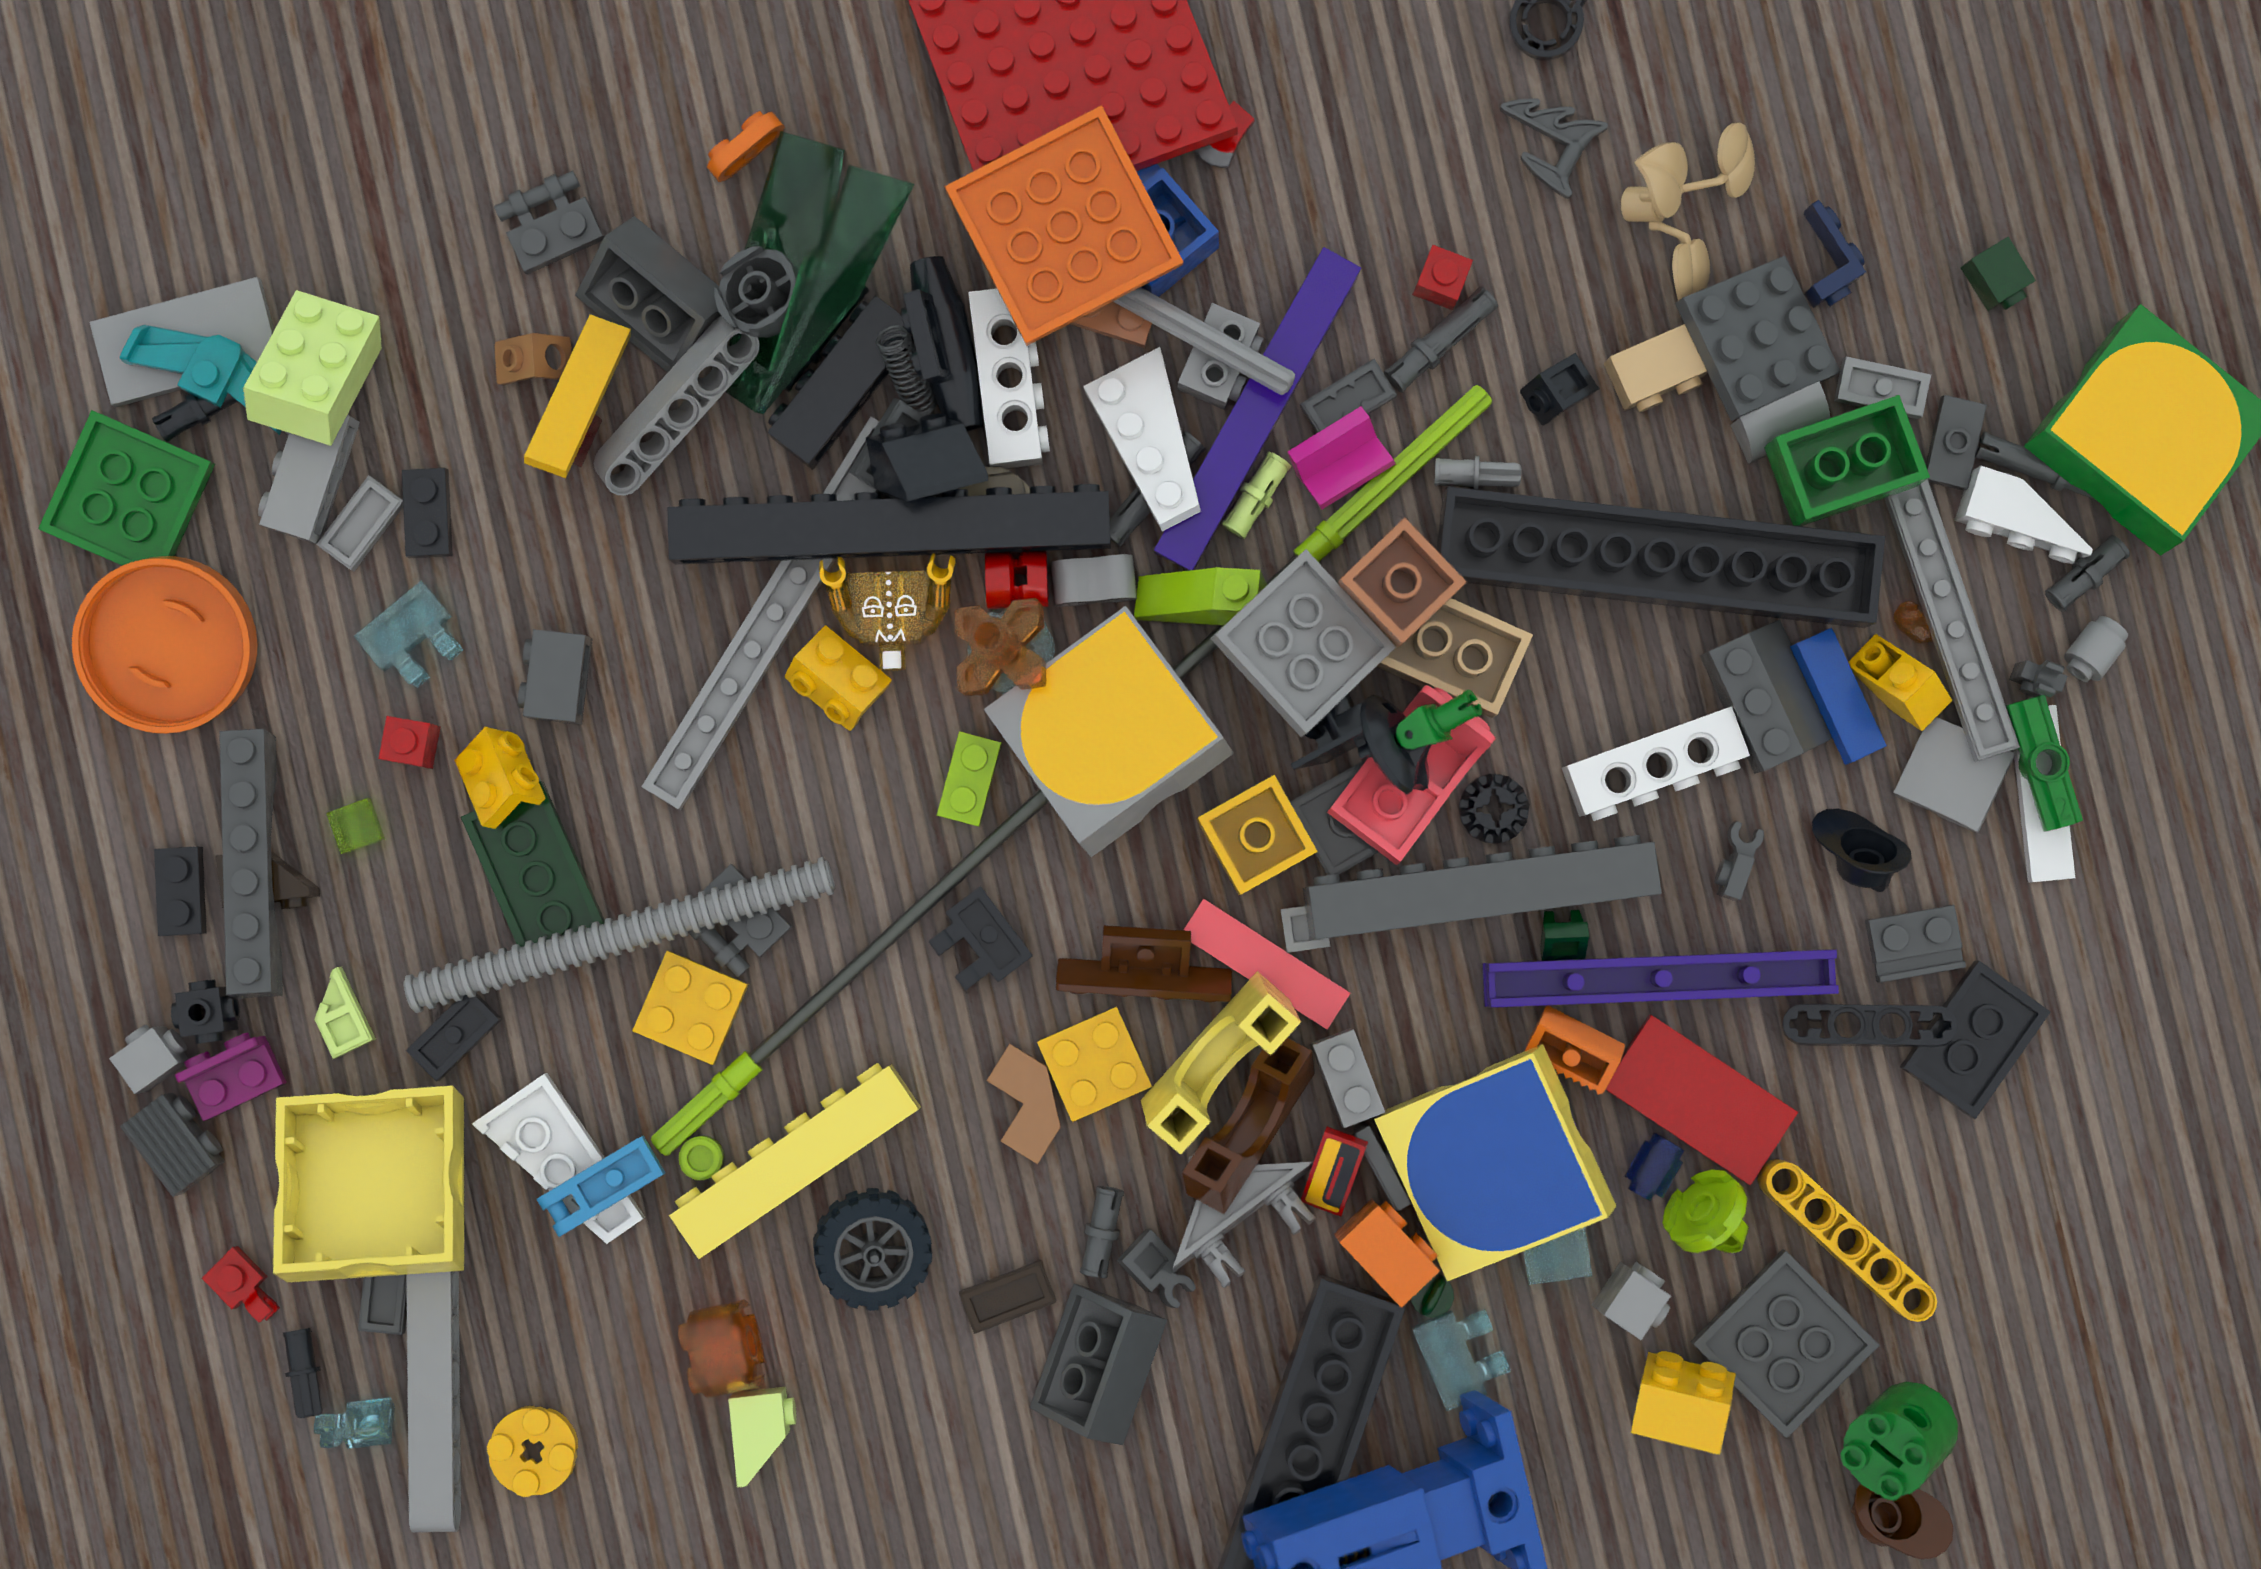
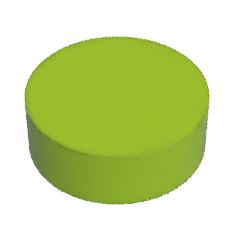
M701 1135L689 1139L684 1143L679 1152V1165L682 1171L694 1180L711 1178L712 1175L722 1168L724 1163V1152L721 1145L709 1136Z

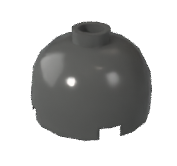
M752 246L736 253L724 264L720 272L723 278L720 281L719 289L715 287L714 297L718 312L733 328L752 337L770 338L787 331L797 322L804 308L806 289L799 270L782 252L765 250L761 246Z

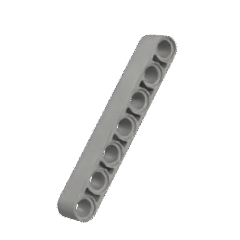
M459 1271L407 1274L409 1526L412 1533L457 1532L461 1520Z

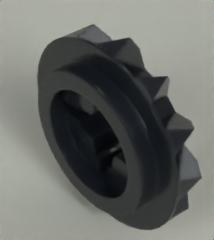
M1488 774L1475 779L1466 787L1460 799L1459 813L1465 829L1473 837L1486 843H1502L1516 837L1526 825L1530 804L1523 787L1509 776ZM1491 790H1494L1499 803H1506V805H1512L1513 809H1507L1506 812L1500 813L1499 821H1497L1498 828L1495 827V821L1492 820L1491 814L1476 812V808H1482L1483 805L1490 803Z

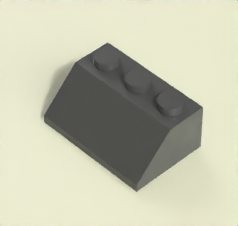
M635 216L605 235L575 294L576 297L604 320L631 329L629 341L667 373L713 321L722 316L718 312L714 297L715 287L719 289V286Z
M1780 619L1700 655L1724 709L1731 706L1733 708L1750 754L1747 759L1754 774L1766 771L1833 739L1790 648L1792 644Z
M1074 1283L1030 1408L1087 1439L1123 1445L1167 1319L1135 1304Z

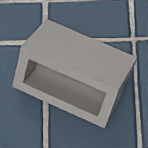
M1818 381L1739 417L1730 426L1747 463L1750 464L1767 456L1764 447L1776 436L1831 417L1826 396Z

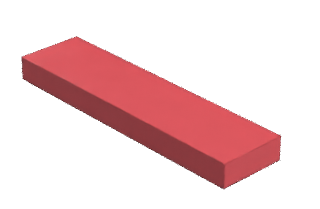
M1205 899L1201 901L1184 928L1185 931H1191V943L1250 980L1258 971L1290 999L1295 1010L1328 1030L1351 994Z

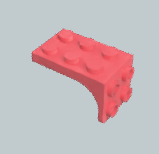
M1425 685L1402 713L1407 717L1420 706L1435 703L1439 707L1453 698L1440 688H1432ZM1474 717L1452 729L1451 736L1453 739L1431 745L1427 754L1429 767L1428 788L1423 791L1413 789L1409 794H1405L1384 776L1373 758L1368 757L1327 813L1395 865H1398L1459 782L1496 738L1490 732L1489 725L1480 717Z

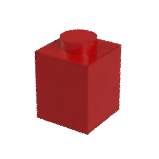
M1432 244L1412 295L1453 310L1473 260Z
M386 716L378 759L433 769L441 726Z

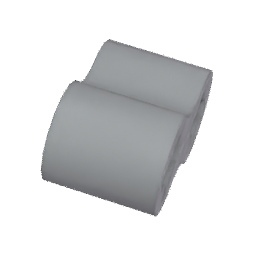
M1120 554L1093 558H1072L1051 562L1054 606H1079L1095 603L1125 602L1137 599L1133 555Z

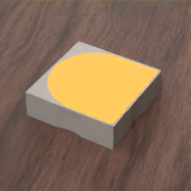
M1126 606L984 708V711L1077 842L1090 857H1093L1141 822L1161 801L1185 790L1234 754L1224 737Z

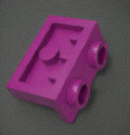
M247 1032L224 1042L226 1050L213 1057L207 1051L184 1061L186 1069L175 1074L178 1083L185 1082L203 1122L287 1083L266 1036L251 1038Z

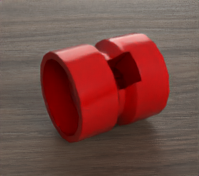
M1047 551L1022 552L1017 559H1014L1010 552L985 553L987 609L1012 608L1017 601H1020L1024 608L1049 607ZM1015 574L1027 575V584L1016 586Z

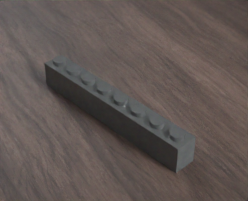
M1640 835L1614 838L1615 847L1598 849V842L1596 840L1571 844V853L1556 854L1555 846L1528 849L1529 858L1513 860L1512 852L1486 855L1487 864L1470 866L1469 857L1443 860L1444 869L1427 871L1426 863L1399 866L1401 875L1384 877L1383 868L1356 872L1357 881L1340 883L1339 874L1313 877L1314 886L1303 888L1309 939L1317 940L1662 894L1655 842L1641 843Z

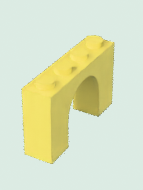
M1257 971L1141 1099L1147 1126L1181 1155L1211 1122L1207 1112L1208 1102L1228 1072L1258 1045L1272 1055L1301 1023L1290 999Z

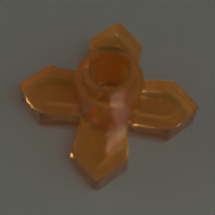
M1036 598L1012 601L1001 619L991 617L980 605L962 607L955 610V634L970 644L973 651L956 667L957 690L966 697L988 694L1003 671L1021 690L1040 688L1046 685V661L1025 647L1044 628L1043 605Z

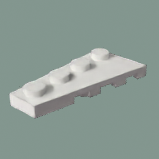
M1158 347L1083 386L1088 399L1161 531L1163 532L1201 512L1161 348Z
M548 1073L543 1074L472 1123L482 1134H486L510 1159L516 1161L534 1177L533 1179L545 1190L550 1191L605 1158ZM572 1194L562 1199L571 1213L580 1209ZM631 1195L585 1221L584 1224L608 1244L643 1220L645 1216Z

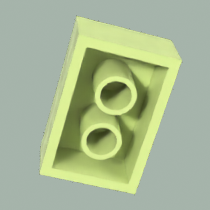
M296 290L243 387L247 420L332 446L382 349L379 316Z

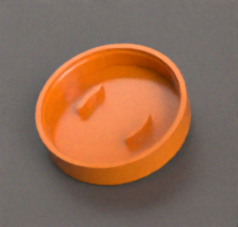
M158 556L120 566L101 578L92 587L81 603L75 618L72 632V653L75 668L83 687L92 700L105 713L120 723L141 731L166 734L178 733L201 726L220 716L243 694L249 684L256 664L257 634L253 617L245 600L238 590L219 572L191 559L176 556Z

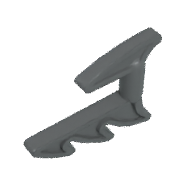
M1537 98L1517 99L1502 103L1500 108L1502 113L1566 146L1556 166L1528 152H1523L1520 158L1534 176L1559 195L1569 199L1572 196V190L1569 186L1570 174L1588 143L1595 136L1605 132L1608 124L1588 119L1559 124L1558 122L1566 117L1573 116L1575 108L1556 107L1530 112L1539 107L1540 100Z

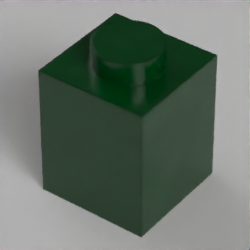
M2009 237L1973 257L1960 267L1987 311L1999 304L2002 305L2004 310L2009 309L2028 297L2024 289L2036 281Z

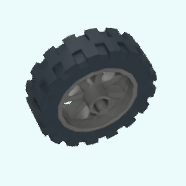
M866 1188L867 1192L858 1194L857 1190L846 1194L847 1199L841 1202L836 1200L829 1206V1212L826 1216L822 1215L817 1224L818 1230L814 1234L813 1248L820 1281L828 1287L829 1293L837 1300L840 1298L845 1300L846 1305L857 1309L858 1305L866 1306V1310L875 1311L879 1310L878 1306L887 1305L888 1308L898 1305L899 1300L904 1296L908 1299L917 1291L916 1286L919 1282L923 1284L928 1275V1265L932 1262V1243L925 1219L916 1210V1206L911 1201L901 1199L899 1194L894 1191L888 1190L887 1193L879 1192V1188ZM872 1221L885 1222L890 1225L878 1235L873 1230ZM866 1223L867 1233L862 1237L850 1232L851 1229L859 1224ZM898 1230L904 1238L905 1246L884 1245ZM843 1239L861 1248L840 1256V1247ZM885 1255L903 1256L898 1265L892 1270L885 1261ZM862 1258L864 1259L859 1275L854 1274L845 1266ZM880 1266L885 1273L881 1276L868 1277L871 1267Z

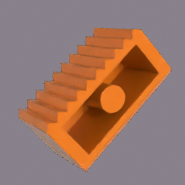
M1546 1005L1529 1037L1525 1051L1543 1044L1557 1074L1564 1073L1565 1078L1572 1077L1573 1083L1580 1081L1581 1087L1588 1085L1589 1091L1596 1089L1597 1095L1604 1093L1620 1064L1625 1044Z

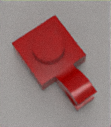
M239 1246L232 1247L202 1277V1280L231 1309H236L244 1303L246 1310L259 1323L264 1319L268 1321L280 1309L278 1304L259 1287L268 1276Z

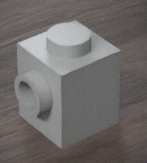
M144 1025L124 1039L128 1045L109 1058L134 1094L149 1092L182 1068L184 1061L188 1060L184 1053L187 1050V1046L174 1029L168 1030L166 1026L152 1027L150 1029L148 1025Z

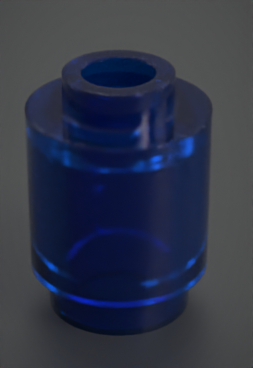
M1653 1133L1649 1142L1644 1140L1624 1177L1631 1180L1628 1189L1650 1202L1654 1195L1663 1198L1683 1164L1680 1158L1685 1150Z

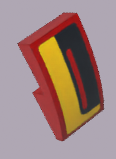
M1326 1127L1301 1201L1341 1217L1368 1141Z

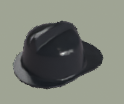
M1826 809L1817 813L1812 820V832L1815 838L1823 847L1836 856L1839 875L1851 885L1883 892L1888 888L1894 873L1906 868L1912 859L1911 850L1905 842L1852 811Z

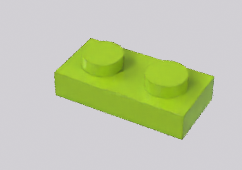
M959 731L937 816L980 827L1002 745L1001 742Z

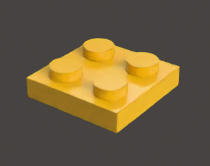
M667 950L632 1031L708 1064L715 1065L749 984Z
M1117 1006L1037 1041L1072 1122L1152 1087Z

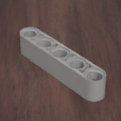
M722 316L713 321L596 453L593 463L595 471L610 492L626 496L635 492L755 359L760 347L758 337H752L733 328ZM741 333V338L736 344L727 346L729 339L733 335ZM713 366L710 374L706 377L698 378L701 370L705 367ZM684 399L679 408L672 411L669 410L670 405L675 400ZM651 431L655 432L649 441L640 443V439L644 434ZM626 464L623 471L611 475L613 468L617 465Z

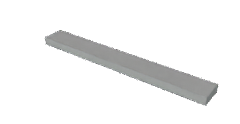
M1927 479L1915 488L1884 499L1974 762L2016 750L2020 746Z

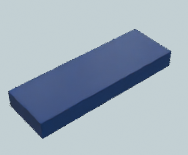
M1829 628L1790 646L1844 764L1852 763L1886 747L1884 738L1833 629Z

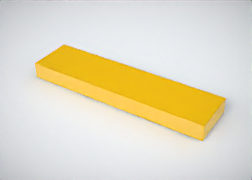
M591 314L589 315L526 450L524 464L563 478L567 477L631 337V329Z

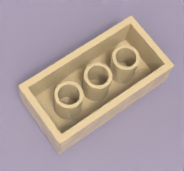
M1450 598L1399 648L1396 647L1376 667L1420 687L1428 685L1432 688H1440L1450 694L1452 698L1461 695L1467 689L1471 690L1478 700L1468 706L1481 704L1482 714L1493 718L1500 711L1533 634Z

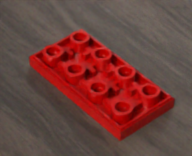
M1648 1015L1625 1050L1620 1064L1606 1088L1607 1092L1750 1186L1798 1114L1796 1110L1653 1015Z

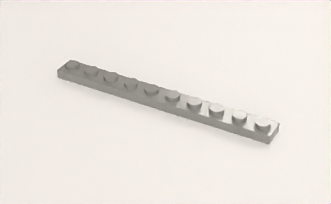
M872 416L869 418L823 494H836L837 501L854 500L855 493L878 492L849 473V470L867 443L866 437L872 435L880 421ZM836 559L787 560L779 563L641 786L642 788L678 810L683 808L821 585L819 562L823 560L824 569L829 572Z

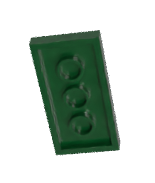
M539 781V784L545 795V800L540 805L521 801L496 829L481 826L476 811L461 816V820L514 940L521 947H524L525 942L529 940L538 943L539 937L545 936L547 939H551L553 933H559L562 936L565 935V930L572 929L576 932L581 925L590 928L592 922L605 923V919L542 781Z

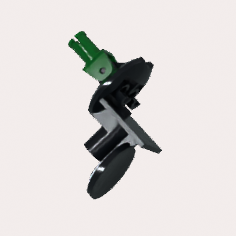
M1467 689L1461 695L1439 707L1435 703L1423 705L1406 717L1401 710L1382 696L1373 694L1355 706L1348 693L1305 734L1310 739H1316L1318 749L1291 763V766L1295 770L1328 763L1357 747L1360 760L1367 756L1369 758L1372 757L1384 776L1405 794L1411 793L1413 789L1423 791L1428 788L1429 783L1427 754L1431 745L1452 740L1451 730L1474 717L1481 716L1482 706L1481 704L1468 706L1478 700V698L1471 690Z

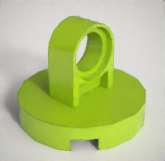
M1711 1169L1695 1174L1691 1177L1695 1182L1694 1184L1689 1186L1683 1193L1677 1189L1671 1195L1664 1209L1662 1222L1664 1229L1669 1233L1671 1240L1687 1252L1699 1253L1713 1248L1727 1253L1740 1252L1743 1249L1748 1233V1225L1743 1220L1747 1205L1744 1188L1730 1174L1723 1170Z

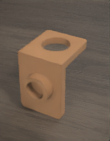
M530 333L497 341L494 345L497 384L507 385L533 378L559 380L572 354L571 339L565 336ZM549 345L556 347L561 355V364L557 370L552 369L545 358V352Z

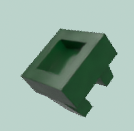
M1571 910L1569 922L1563 923L1555 922L1553 911H1544L1540 942L1541 960L1585 959L1589 941L1588 922L1583 921L1580 910Z

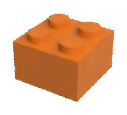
M1371 1198L1334 1235L1339 1243L1402 1308L1440 1272L1433 1264L1438 1255L1417 1233L1409 1238L1401 1230L1408 1223L1386 1200L1379 1206Z

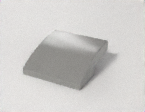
M1936 717L1922 731L1893 793L1896 797L1936 813L1942 819L1979 833L2015 757V753L2009 751L1974 762L1963 728Z

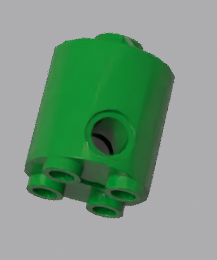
M1907 1381L1891 1385L1849 1425L1844 1437L1841 1461L1862 1486L1881 1495L1886 1500H1897L1903 1495L1911 1494L1920 1487L1952 1453L1958 1439V1421L1951 1405L1934 1389L1921 1383Z

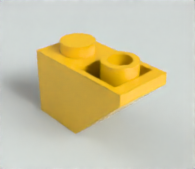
M1877 634L1848 661L1853 674L1892 712L1921 731L1952 701L1935 671Z

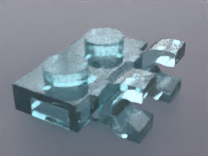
M420 581L354 635L355 639L381 670L386 671L394 665L405 681L410 685L413 684L416 688L427 681L430 676L409 652L425 638L428 637L443 657L446 656L450 661L464 650L443 626L452 615L423 581Z
M1486 1309L1474 1313L1460 1322H1457L1453 1311H1449L1440 1317H1435L1412 1327V1331L1446 1411L1462 1405L1459 1396L1461 1394L1477 1390L1483 1395H1488L1483 1382L1511 1372L1503 1349L1474 1363L1466 1344L1467 1340L1493 1331Z

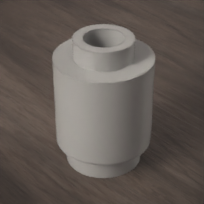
M2099 616L2095 622H2089L2064 654V658L2068 663L2066 666L2067 670L2083 682H2088L2090 679L2100 681L2126 648L2124 642L2128 638L2127 631L2119 623L2106 616Z

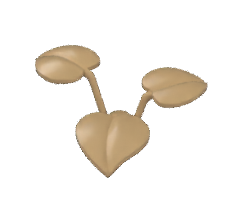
M1731 123L1721 134L1717 154L1721 173L1717 177L1684 184L1688 172L1685 151L1680 144L1668 142L1653 147L1634 162L1642 173L1647 187H1627L1623 192L1621 212L1626 221L1649 222L1650 230L1662 231L1676 237L1681 242L1675 247L1672 260L1673 279L1678 301L1683 297L1707 288L1710 276L1709 255L1703 240H1691L1688 233L1664 224L1662 221L1677 212L1684 192L1719 186L1724 183L1727 194L1731 198L1740 197L1747 191L1754 175L1755 155L1747 128L1742 123Z

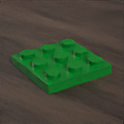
M91 410L38 529L122 566L150 557L175 556L215 463Z

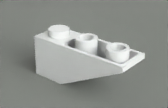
M1979 466L1972 470L1969 487L1963 492L1955 517V521L1966 524L1965 530L1967 532L1982 537H1991L1992 533L2008 538V545L2023 550H2033L2034 546L2050 551L2048 557L2063 563L2074 564L2075 559L2091 556L2093 549L2023 479L1984 466Z

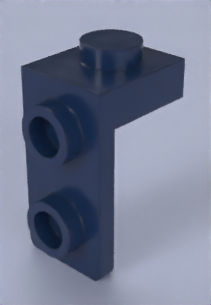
M1817 200L1803 213L1839 269L1815 283L1804 293L1813 308L1826 301L1829 307L1838 303L1852 293L1848 286L1866 273L1863 268L1865 264L1864 258L1855 244L1851 242L1848 244L1839 231L1841 223L1836 213L1829 206L1824 208L1821 201Z

